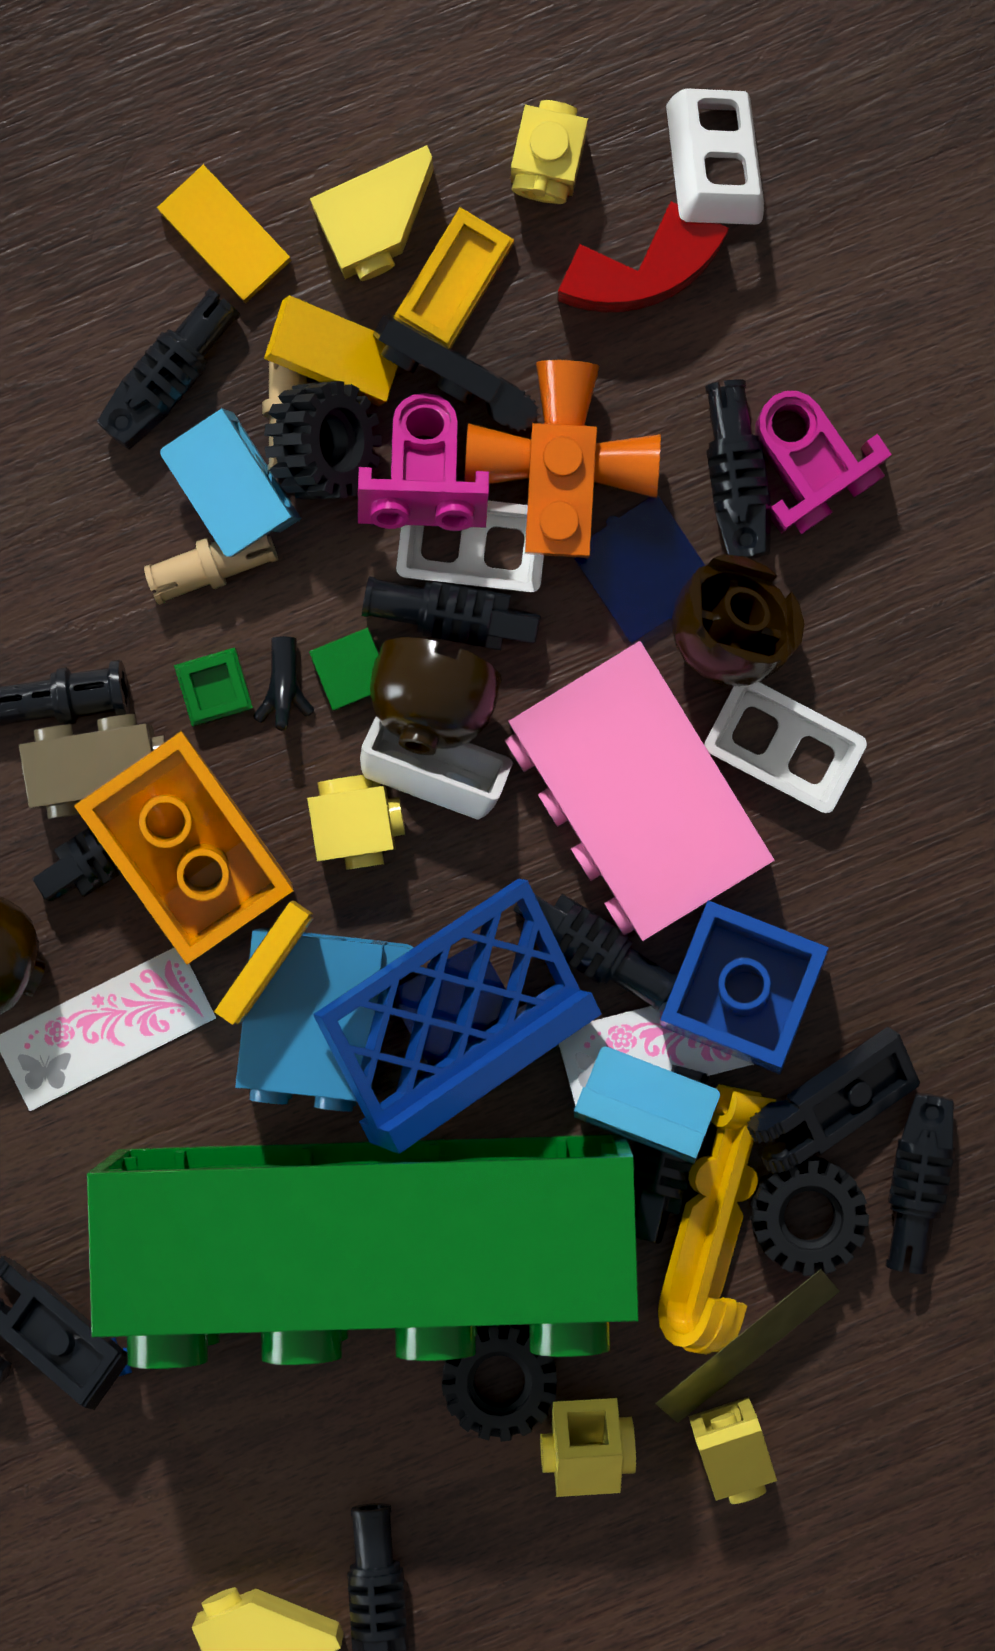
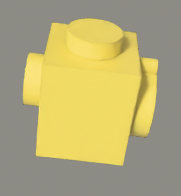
M541 100L539 107L525 105L511 164V183H513L512 191L528 199L552 204H564L567 201L568 195L573 196L588 124V118L576 116L577 108L553 100Z
M364 775L317 782L319 796L307 798L317 861L345 858L346 870L384 864L382 851L395 850L394 837L405 835L400 797L388 799L386 787L365 778Z
M617 1398L553 1402L552 1432L540 1434L542 1472H554L556 1497L620 1493L622 1474L636 1472V1446L632 1417H619Z

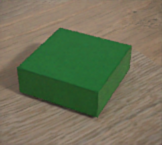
M368 627L309 651L333 711L371 696L372 669L379 653Z
M230 648L174 665L192 727L254 709L237 648Z

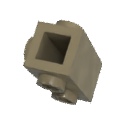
M135 714L98 719L97 732L73 735L72 724L34 730L35 742L18 744L29 808H46L48 819L79 815L74 807L76 803L166 742L165 735L154 736L152 725L146 723L137 725Z

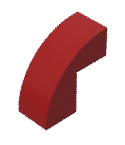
M671 201L638 271L580 244L559 287L557 301L575 308L605 313L626 312L655 305L685 289L705 271L718 254L726 239L729 228L719 223L686 222L679 216L678 204Z

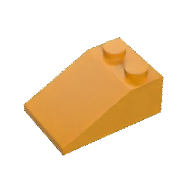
M182 731L74 805L187 965L293 892L291 880Z

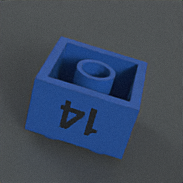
M708 900L661 1016V1027L781 1075L826 961L829 947Z

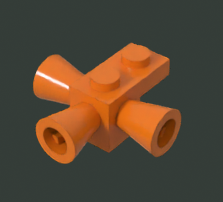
M571 360L536 362L544 424L532 423V439H527L468 423L465 482H475L476 471H489V484L529 478L525 554L589 558L594 482L657 498L661 435L596 443L597 427L585 426L600 366L593 363Z

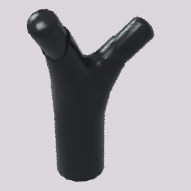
M280 636L271 638L270 684L263 703L253 714V717L256 721L262 723L275 709V726L278 730L284 731L288 728L291 703L304 716L311 715L314 712V707L304 697L297 681V638Z

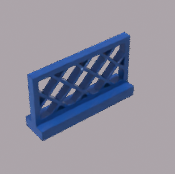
M524 879L515 880L313 1014L365 1116L359 1123L369 1142L399 1154L602 1015L592 993L580 990L528 880ZM516 902L525 919L518 945L495 939L501 913ZM482 926L480 935L472 933L474 930ZM462 938L477 942L468 979L444 973L450 947ZM535 942L540 951L533 950ZM493 946L516 952L506 990L483 984ZM531 957L545 960L555 981L553 986L536 997L521 994ZM431 960L429 969L420 967L427 961ZM411 972L427 976L417 1014L392 1007L399 980ZM442 980L466 986L456 1024L432 1018ZM481 990L504 996L497 1024L486 1031L471 1028ZM379 994L377 1003L369 1001L370 999ZM519 1001L526 1002L525 1005L517 1009ZM360 1006L375 1010L365 1048L350 1045L338 1023L340 1019ZM390 1014L415 1021L405 1058L380 1052ZM430 1025L454 1031L447 1058L435 1066L420 1062ZM469 1035L476 1036L475 1039L467 1043ZM355 1054L363 1056L361 1065L359 1064ZM378 1060L402 1065L396 1092L379 1103L371 1088ZM418 1070L426 1071L416 1078Z

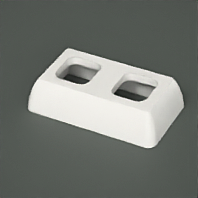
M680 90L671 97L666 105L680 218L686 222L753 225L761 223L764 214V199L749 94L746 91ZM698 109L736 110L738 130L718 131L703 128L700 124ZM709 157L738 159L743 164L745 184L719 185L711 183L706 176L704 159Z
M488 501L486 528L470 527L462 530L459 556L451 563L426 560L422 556L424 526L405 525L401 527L396 570L404 578L535 592L541 585L544 555L525 554L528 505ZM491 528L517 529L524 534L522 563L519 568L508 570L491 568L486 565L484 561L486 537Z
M756 682L751 685L733 687L704 746L711 755L822 813H829L833 811L866 749L867 742L863 736L770 687ZM748 707H755L774 717L778 722V728L769 746L760 755L754 754L735 744L732 739L733 731L743 712ZM806 736H810L828 745L834 752V758L823 779L818 784H811L792 774L788 767L789 761L800 740Z
M377 716L362 744L360 754L361 770L365 778L477 820L485 817L496 805L513 764L510 758L471 743H466L456 748H437L434 755H420L410 752L399 745V737L389 732Z

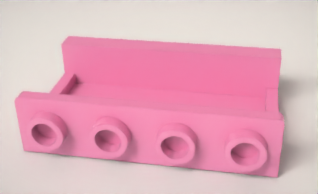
M638 641L508 721L514 734L504 741L523 772L534 766L548 787L537 795L557 827L566 821L570 823L581 841L571 850L590 881L600 875L603 877L614 895L612 899L604 904L623 935L635 930L639 938L644 941L703 905L708 900H711L775 861L641 641Z

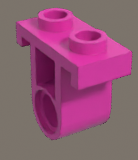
M783 391L774 395L763 406L755 424V435L758 436L759 441H762L765 456L799 503L789 510L784 501L780 500L769 509L771 520L780 533H783L795 524L799 532L803 534L833 513L826 502L848 489L853 498L873 486L885 477L879 466L892 455L877 433L861 447L866 457L858 462L820 406L809 395L799 391ZM781 411L797 413L805 423V436L796 442L781 440L773 431V416Z
M429 393L414 394L404 399L395 409L392 433L391 479H372V468L359 467L358 524H375L386 529H396L405 525L439 526L450 531H461L470 527L486 528L489 471H476L475 482L456 481L457 416L454 408L447 400ZM425 435L433 437V439L423 440L416 437Z

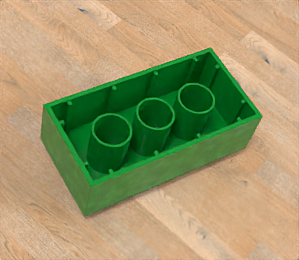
M618 1134L419 1140L400 1154L371 1144L369 1141L130 1148L116 1150L87 1173L92 1337L127 1336L128 1366L169 1369L201 1365L208 1362V1346L220 1342V1333L261 1332L262 1361L265 1363L280 1365L326 1363L342 1358V1341L349 1338L348 1330L395 1328L397 1358L416 1361L453 1360L471 1357L476 1354L477 1326L529 1324L530 1353L552 1357L588 1356L610 1351L609 1322L638 1321L634 1163L626 1137Z

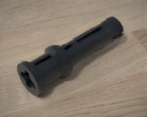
M121 660L110 661L109 667L104 669L71 673L67 667L59 668L56 672L51 673L50 680L0 686V726L56 717L59 723L68 725L76 724L78 717L111 712H115L117 716L130 714L129 686Z

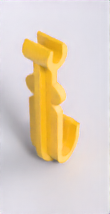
M720 1084L715 1088L719 1090L720 1098L711 1119L718 1129L710 1156H703L697 1159L689 1171L690 1186L699 1194L685 1205L658 1307L659 1324L665 1338L674 1346L683 1347L686 1351L706 1355L711 1352H719L738 1337L746 1313L747 1305L744 1303L736 1302L735 1299L720 1298L724 1288L744 1216L737 1202L749 1199L754 1194L758 1184L756 1171L747 1165L754 1143L747 1129V1122L750 1121V1117H753L755 1113L760 1112L761 1108L770 1102H776V1099L761 1097L762 1095L759 1092Z

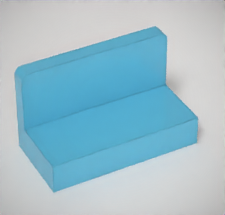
M221 408L164 446L160 451L165 463L226 556L233 557L271 531L281 533L301 519L276 478L267 471L266 462L234 412Z
M605 1046L600 1049L586 1087H583L574 1109V1118L694 1164L719 1101L720 1092L713 1087Z

